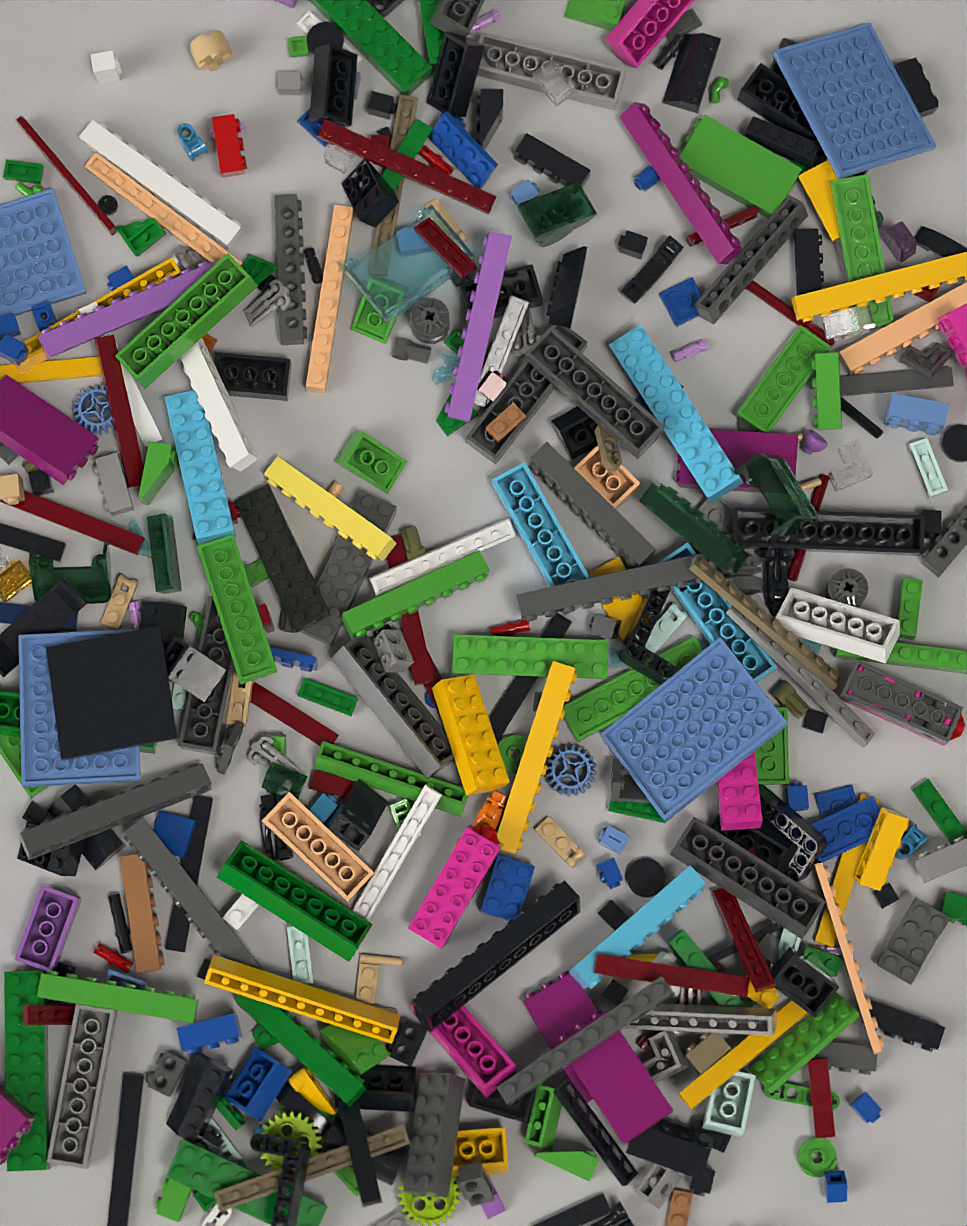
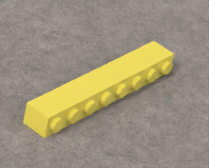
M277 456L265 471L264 475L268 478L267 482L274 488L279 486L282 489L281 493L289 499L291 496L294 497L296 504L303 509L308 507L310 509L309 513L317 519L319 517L323 518V523L329 528H337L339 530L337 533L344 539L349 537L353 540L352 544L358 549H366V554L373 560L378 558L383 562L397 544L386 533Z

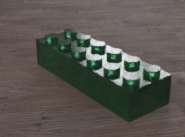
M651 483L639 502L720 569L737 573L749 557V554L744 551L746 548L741 543L732 541V536L726 531L717 529L718 524L711 519L707 520L704 518L705 514L697 508H692L690 501L684 497L680 498L677 496L678 492L671 486L667 487L662 483L659 485Z

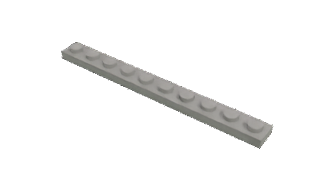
M731 605L726 614L863 748L868 745L875 732L822 680Z

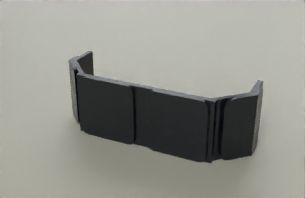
M66 577L61 579L0 634V675L3 678L19 664L18 635L55 633L89 603Z

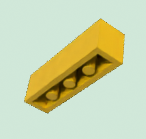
M881 808L853 878L860 885L879 891L885 885L888 870L894 863L896 850L901 846L902 835L908 828L909 819L905 815L887 808Z

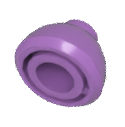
M807 429L804 433V446L802 449L809 455L813 452H820L828 446L827 441L816 431Z

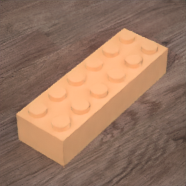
M290 792L261 820L345 901H348L374 874L363 861Z

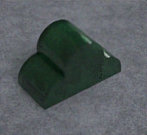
M579 182L521 202L517 207L535 241L539 242L541 247L550 246L570 234L572 230L584 225L597 214Z

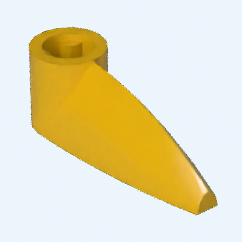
M303 1067L288 1078L294 1090L299 1092L313 1106L331 1115L337 1113V1110L309 1069Z

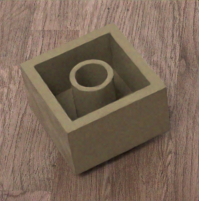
M705 1032L699 1037L701 1041L697 1045L692 1043L684 1050L686 1052L684 1058L697 1074H702L731 1049L719 1033Z

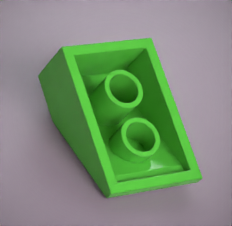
M569 0L564 17L612 31L621 21L627 0Z
M374 274L369 279L351 330L386 344L403 307L409 288Z
M354 430L335 461L352 474L387 494L407 463L406 460L358 430Z
M149 441L139 498L144 505L151 503L173 474L175 466L177 467L179 464L177 452L171 444Z
M332 1024L319 1031L331 1051L336 1055L339 1063L343 1061L350 1068L348 1072L353 1076L355 1074L361 1076L390 1056L382 1042L378 1039Z
M587 1149L584 1152H536L534 1155L589 1182L599 1162V1159L596 1158L597 1154Z

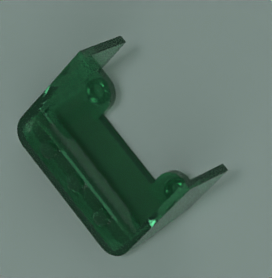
M757 454L734 471L736 475H744L745 482L750 487L759 488L777 518L774 520L772 536H787L818 519L815 509L788 464L781 456Z
M104 539L103 554L94 556L92 566L54 568V562L51 558L37 556L35 541L31 542L28 562L34 600L36 602L64 577L89 602L88 604L106 603L110 600L111 557L108 539Z

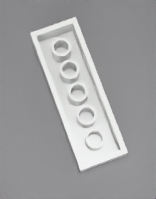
M790 588L776 616V620L795 636L885 664L900 635V620L795 588Z

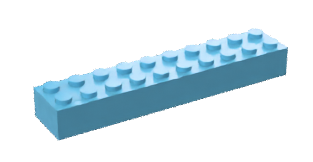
M640 324L609 345L656 419L665 426V433L710 503H713L743 483L742 479L642 325Z

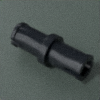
M676 34L668 46H664L663 52L653 64L658 69L663 70L671 58H675V53L686 41Z

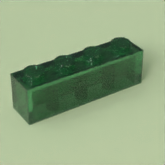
M165 513L148 516L147 524L156 592L161 594L180 592L182 587L173 516Z

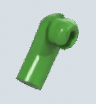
M720 77L711 85V103L720 102V91L728 88V79Z
M20 181L15 189L26 197L42 192L43 186L36 184L28 188Z
M194 612L190 615V620L197 627L195 638L200 640L205 618L201 613Z

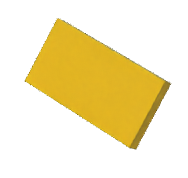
M829 160L798 177L832 242L840 239L830 181L838 180Z
M617 557L589 572L588 575L590 578L625 571L626 568L620 557ZM639 594L632 595V598L629 600L621 601L619 598L614 599L613 603L602 605L608 616L622 620L618 634L622 642L643 600Z

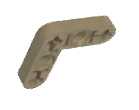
M597 425L595 435L603 466L608 471H616L622 464L618 442L601 426ZM604 443H609L612 449L607 448Z

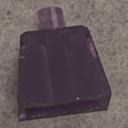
M902 221L880 234V237L900 264L916 254L917 242Z

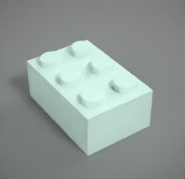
M738 1071L710 1094L702 1128L741 1137L745 1131L756 1075Z

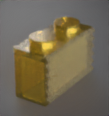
M20 560L11 561L7 564V569L0 573V598L4 603H7L35 581L34 577Z

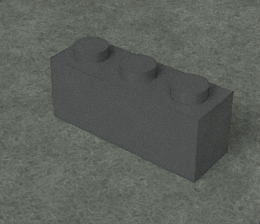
M830 1042L816 1054V1058L828 1057L829 1070H831V1067H839V1071L851 1073V1069L859 1070V1074L870 1075L871 1071H876L878 1054L874 1055L873 1049L870 1046Z

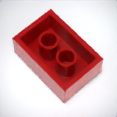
M234 114L212 117L222 177L245 174L244 169H247V162L245 156L241 154V151H244V143L242 137L238 135V132H242L239 118L236 119Z

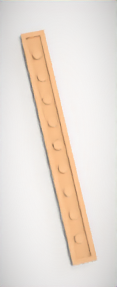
M97 152L84 166L86 170L148 217L157 219L164 229L209 263L214 261L216 264L229 253ZM230 254V255L232 256V258H233L240 266H242L243 263H242L240 260H238L236 257H234L232 254Z
M822 862L815 864L874 1055L882 1053L881 1048L884 1047L881 1035H876L875 1029L878 1028L875 1016L871 1017L869 1012L872 1009L869 997L865 998L863 993L866 990L863 978L859 979L857 974L860 971L858 961H853L851 955L854 952L852 942H847L845 934H848L845 922L841 923L839 917L843 915L839 903L835 904L833 898L837 896L834 885H829L827 879L831 877L828 866L824 867Z

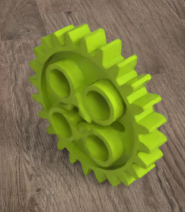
M283 1111V1117L281 1118L278 1114H275V1121L269 1118L268 1122L270 1125H263L266 1132H259L272 1136L278 1133L284 1138L298 1140L301 1136H306L309 1139L308 1145L310 1146L309 1158L314 1157V1155H320L316 1148L322 1147V1144L317 1143L322 1137L315 1135L319 1128L313 1129L312 1127L315 1122L308 1123L309 1116L302 1119L301 1112H299L297 1117L294 1116L293 1111H291L290 1116H287L286 1112ZM290 1125L293 1131L291 1134H284L281 1130L282 1127ZM263 1139L261 1144L264 1146L265 1141ZM265 1153L260 1156L261 1159L267 1158L265 1166L272 1164L271 1171H274L276 1168H282L284 1157Z
M456 1177L451 1178L449 1197H431V1200H428V1197H412L411 1194L403 1192L404 1186H398V1189L402 1190V1193L397 1194V1197L402 1198L398 1205L405 1206L401 1212L408 1211L409 1214L406 1218L409 1219L413 1216V1224L420 1220V1226H423L425 1222L428 1223V1226H432V1222L439 1226L440 1219L446 1223L445 1216L452 1218L453 1215L450 1211H457L458 1209L454 1204L461 1202L456 1199V1196L461 1195V1192H456L458 1185L453 1183ZM418 1199L425 1203V1208L422 1211H418L414 1207V1202ZM436 1199L444 1201L445 1206L442 1210H437L434 1207Z

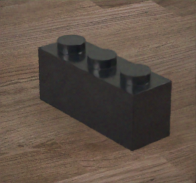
M916 57L897 63L894 67L921 118L933 114L939 107L938 99L931 90L930 82L923 73L921 63L918 62Z

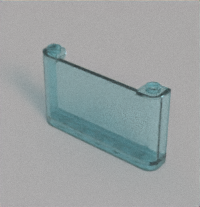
M430 205L428 208H421L417 212L418 216L413 223L360 261L358 259H350L344 264L343 272L386 323L397 318L419 300L457 274L415 232V226L430 217L472 261L475 257L433 205Z

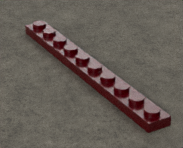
M324 120L317 136L321 140L488 215L497 197L329 120Z

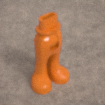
M494 790L491 797L487 798L488 801L480 808L472 826L487 824L496 830L503 814L502 808L506 807L504 804L508 797Z

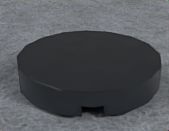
M326 21L317 23L308 32V48L313 55L315 54V48L327 44L343 48V32L334 23Z
M958 424L952 426L945 432L942 438V449L946 456L954 462H967V425Z
M652 859L636 861L631 865L627 873L629 888L640 897L649 898L657 895L665 884L666 875L663 867Z

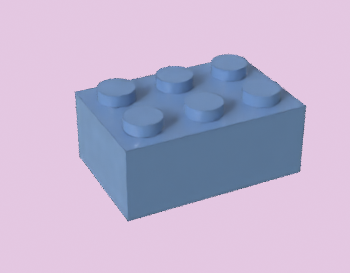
M892 393L887 401L883 424H888L890 428L904 427L911 432L925 431V434L935 436L940 434L945 427L949 403Z

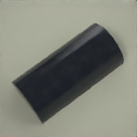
M335 1117L320 1154L348 1145L341 1118ZM365 1130L367 1138L376 1135ZM400 1147L372 1157L377 1180L391 1186L393 1185L408 1151L407 1148Z

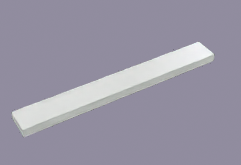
M93 302L79 309L80 314L86 312L89 315L94 312L93 309L97 308L98 305L96 302ZM110 332V333L105 334V335H103V336H101V337L109 336V335H112V334H111V332ZM120 362L134 425L144 446L147 447L149 441L158 442L162 440V437L131 373Z
M506 518L371 576L369 579L376 596H379L479 550L483 551L513 538L516 535L510 519Z
M428 785L424 786L354 906L353 912L367 921L370 920L443 794Z

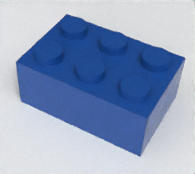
M497 855L481 913L506 921L519 917L535 866Z
M235 1013L176 1028L181 1050L189 1055L201 1052L200 1048L204 1047L209 1050L220 1047L219 1043L226 1042L228 1045L239 1042L238 1038L243 1037L238 1015Z
M255 1047L224 1095V1098L261 1122L293 1070Z

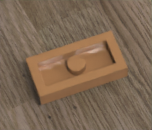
M513 402L485 427V430L499 443L526 418V415Z
M673 1189L666 1226H687L693 1193Z

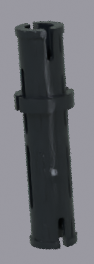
M120 894L108 896L116 930L115 937L118 938L121 954L132 952L133 949L129 936L131 933L126 924Z

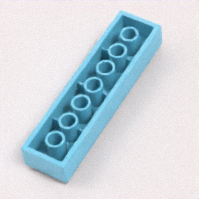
M192 390L164 397L198 544L201 545L232 534L236 537L211 424L204 415V408L197 400V393Z
M523 462L492 479V487L548 587L589 579L590 576L527 464Z
M687 542L658 563L697 554ZM691 582L683 588H677V586L670 587L708 643L711 645L721 637L756 683L777 669L770 656L726 614L731 604L709 585Z
M690 865L575 965L569 973L583 989L587 987L593 988L602 980L601 975L593 974L596 954L627 958L632 954L629 951L631 948L635 951L646 941L644 939L645 936L650 938L660 929V923L662 925L666 924L675 916L674 911L678 913L690 903L687 900L688 898L693 900L704 890L702 886L706 884L705 881Z

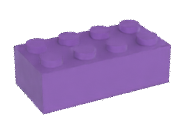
M41 886L15 960L45 971L56 972L81 899Z

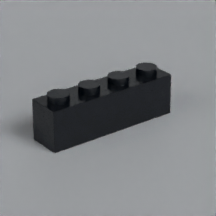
M753 116L745 131L746 138L775 154L811 169L815 167L822 154L819 143Z
M526 133L515 150V157L519 163L530 165L536 173L547 175L549 180L556 184L559 182L571 193L576 192L579 194L590 177L591 170L528 133Z
M818 228L796 229L794 233L797 296L822 290L821 282H824V271H820V264H823V253L819 251V246H822V235H819Z
M870 1000L872 1009L869 1012L871 1017L875 1016L878 1025L875 1031L877 1029L884 1031L883 1035L895 1039V1036L903 1038L902 1042L909 1045L914 1043L920 1044L921 1049L928 1052L939 1049L946 1027Z

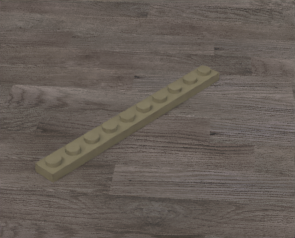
M399 95L390 146L395 151L399 149L414 124L418 97ZM403 177L395 190L399 203L376 227L369 275L388 276L405 177Z
M698 555L692 559L689 570L832 690L839 685L841 675L835 668H831L822 657L812 652L808 645L800 642L778 620L768 615L764 608L759 607L748 595L743 594L734 583H730L724 578L723 574L711 567L707 560L702 559Z
M404 1125L367 1138L371 1157L410 1144ZM348 1145L309 1158L305 1181L352 1165ZM296 1165L292 1169L293 1174L296 1172ZM282 1168L214 1192L220 1212L277 1192Z

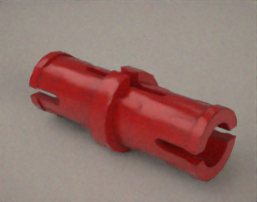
M427 145L423 146L424 149L421 148L418 155L428 161L431 167L448 175L452 174L454 168L445 162L440 154L434 153Z
M526 620L512 623L508 621L507 624L490 627L492 636L510 635L511 637L516 633L530 631L529 622H526Z
M102 943L97 945L102 951L96 948L94 954L108 961L109 965L113 964L125 973L129 972L130 969L125 965L131 968L133 962L119 955L118 951H112Z

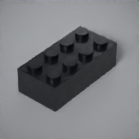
M533 264L504 272L494 318L503 316L511 295L529 302L527 308L543 305V298ZM474 280L460 284V292L466 313L468 309L472 310L473 302H470L472 290L476 291L477 283H474Z
M215 352L214 364L229 396L288 401L292 367L291 359Z

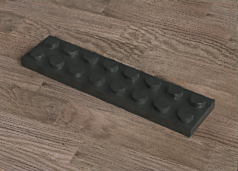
M266 484L234 501L236 506H239L241 517L294 630L298 633L329 617L331 614L270 485Z

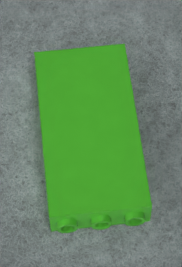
M704 114L702 119L698 118L693 127L695 129L694 133L687 136L684 142L686 144L685 148L679 150L680 158L688 164L690 172L694 177L748 208L757 206L759 214L769 219L789 195L799 178L798 176L801 174L802 168Z

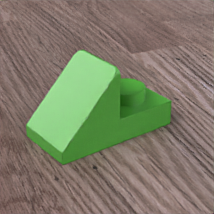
M262 559L251 566L247 564L244 567L251 589L270 578Z

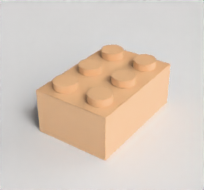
M598 446L574 467L616 510L640 487V482L622 464L616 471H608L603 466Z

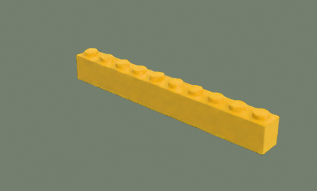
M967 252L795 296L791 300L797 321L803 320L804 323L814 320L813 316L821 315V318L831 316L832 311L839 310V313L849 311L851 306L857 305V308L868 306V302L874 300L875 304L887 301L886 297L893 296V299L903 297L905 292L911 291V294L922 292L924 287L929 286V290L938 288L940 283L947 282V285L957 283L958 279L965 277V280H967Z
M171 257L94 302L97 303L98 307L104 305V307L112 305L111 301L122 298L124 300L129 298L128 294L137 290L143 292L146 290L145 287L153 283L157 285L164 283L163 279L173 275L176 278L181 275V271ZM76 311L50 327L53 330L58 328V324L63 321L69 320V322L77 320L76 316L80 315V311ZM41 332L22 342L26 345L29 352L24 362H21L19 366L15 365L20 374L47 360L38 339L39 335H42Z
M552 661L497 831L499 842L503 844L502 850L514 854L516 850H521L524 839H521L523 831H527L530 822L526 819L528 813H533L536 803L533 802L535 794H539L542 785L538 782L540 776H545L548 766L545 765L547 757H551L554 748L550 745L552 739H557L560 729L557 728L559 720H563L566 711L562 708L564 702H568L572 691H569L570 683H575L578 674L574 672V667Z
M214 954L204 981L205 984L391 1044L398 1029L400 1019L398 1014Z

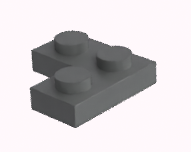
M936 342L927 353H924L910 345L900 356L899 362L932 378L952 356L953 350Z
M237 721L234 728L230 727L227 734L228 740L224 739L221 745L223 753L220 752L216 762L219 764L218 773L224 775L229 767L234 749L241 738L244 723Z

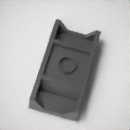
M916 896L878 959L877 966L911 985L938 937L951 919L950 915L935 909Z

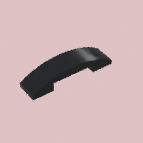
M924 226L920 228L912 241L926 251L931 250L943 258L967 252V248L960 243Z
M669 235L658 248V251L640 272L630 280L621 293L636 304L670 267L684 249V246Z
M286 1081L276 1099L290 1113L293 1111L294 1116L297 1117L299 1112H301L302 1119L309 1116L307 1122L314 1121L315 1124L312 1128H319L315 1135L322 1136L331 1124Z

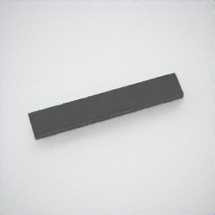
M952 367L940 368L932 378L916 370L840 376L841 396L954 386Z

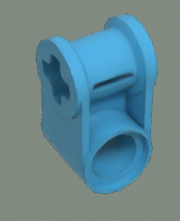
M184 123L178 127L177 134L179 140L192 162L202 153H208L205 144L190 124ZM184 131L191 132V135L189 137H183L182 133Z
M914 823L901 838V845L905 846L908 850L907 855L901 854L898 849L894 856L900 860L908 858L929 836L924 835Z

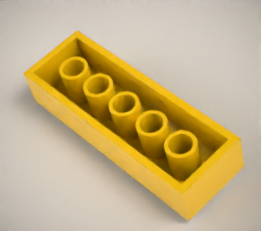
M475 674L439 681L432 687V691L466 796L500 790L510 781Z

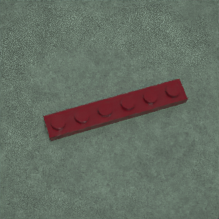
M723 888L713 890L712 896L755 992L774 988L775 982L737 898Z

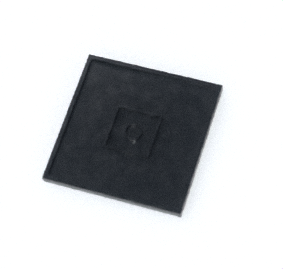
M160 625L46 647L61 760L64 761L178 739Z

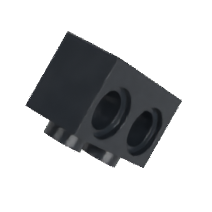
M405 1021V1024L401 1023L396 1032L399 1037L396 1042H392L388 1050L391 1053L390 1057L412 1067L428 1030L408 1021ZM410 1028L415 1029L417 1032L416 1037L412 1040L407 1039L405 1036L406 1031ZM402 1046L407 1047L409 1051L405 1058H401L397 1054V1050Z

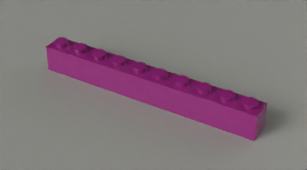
M634 102L619 118L717 263L728 264L743 251L739 239L731 233L729 224L723 221L720 211L712 205L709 195L699 186L700 182L691 174L688 164L682 161L680 152L672 146L669 136L661 130V125L651 115L650 108L644 103Z

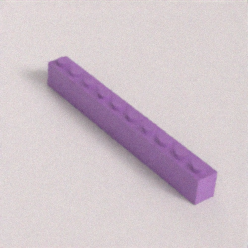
M490 231L489 236H484L482 246H485L486 249L485 253H481L478 264L482 266L480 272H476L474 283H477L476 291L472 290L470 302H473L472 310L468 309L465 319L469 321L468 327H464L461 338L465 340L464 345L459 346L457 354L460 362L459 365L455 364L453 376H456L455 384L451 383L449 394L452 395L451 402H446L444 413H448L447 418L470 422L512 239L511 235Z
M208 261L202 262L194 270L188 268L180 272L181 275L176 278L173 275L163 279L164 283L157 285L153 283L148 285L143 292H139V290L128 294L129 298L124 300L122 298L111 301L112 305L104 307V305L93 309L94 312L89 315L86 312L76 316L77 320L63 321L58 324L59 327L52 330L50 327L41 331L42 335H39L38 339L47 359L168 308L215 265L214 261L211 263Z

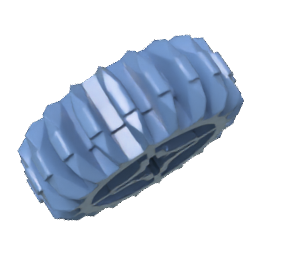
M96 384L94 390L92 386H88V392L82 389L83 396H76L80 402L74 401L73 403L74 406L78 407L73 409V413L77 414L74 416V419L79 421L78 424L84 426L85 429H90V432L93 434L96 430L98 435L102 434V430L108 434L109 427L115 430L112 416L108 420L105 419L106 413L110 411L109 402H100L97 399L98 396L107 398L105 385L100 389L99 384ZM91 399L92 405L84 411L86 403ZM96 402H97L98 406H100V408H101V412H100V413H101V416H102V417H100L99 413H97V410H96V408H97ZM96 417L100 420V423H92L86 418Z
M574 744L571 745V750H568L567 745H564L563 752L559 747L556 748L558 755L553 752L551 754L554 760H546L548 764H551V766H547L546 770L551 773L545 774V778L552 777L548 784H556L553 787L554 791L558 787L561 788L560 795L563 794L564 790H567V797H570L571 791H574V795L578 796V789L584 794L585 789L583 786L590 789L591 785L588 781L595 782V778L590 775L597 774V771L591 770V768L596 767V763H589L594 757L586 758L589 753L588 750L583 754L580 753L582 746H579L578 751H575ZM566 756H577L582 761L572 763L568 760V758H566ZM561 759L564 770L560 774L555 775V765ZM567 765L571 766V768L572 766L576 767L574 775L565 774L568 769ZM586 765L587 775L581 782L577 772ZM570 778L576 785L568 786L561 783L560 780Z

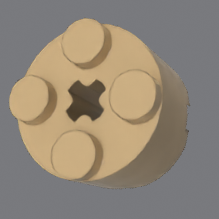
M211 31L212 35L207 37L205 34L200 35L190 43L191 47L189 48L199 70L209 69L210 71H215L220 68V64L233 58L232 51L222 31Z

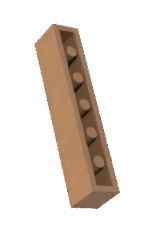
M137 854L121 856L120 862L137 973L162 970V965H165L163 953L160 954L159 946H162L161 935L157 934L156 927L159 926V920L153 911V907H156V900L154 895L151 896L150 888H153L152 876H148L147 871L150 865L146 860L142 862Z

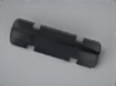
M313 247L304 250V255L306 259L308 258L307 264L311 275H313V282L315 284L322 283L323 274L320 273L321 268L318 258L315 257V249Z

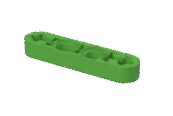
M783 1083L782 1085L785 1088L783 1089V1098H780L781 1093L776 1092L772 1096L763 1087L765 1096L770 1099L812 1107V1103L806 1101V1094L811 1092V1088ZM789 1088H794L797 1091L795 1099L787 1097L786 1092ZM831 1092L833 1100H836V1103L832 1104L834 1110L839 1106L840 1099L838 1095Z

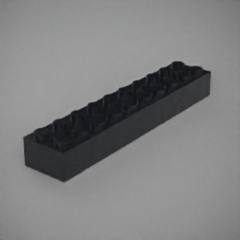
M733 508L730 514V548L920 556L924 554L925 515Z
M565 880L560 884H555L545 896L541 895L535 904L531 907H526L519 917L508 921L505 928L493 933L490 940L485 944H479L471 955L464 956L456 967L449 968L444 976L439 980H434L427 990L416 994L412 1001L415 1016L429 1032L433 1031L581 912L580 896Z

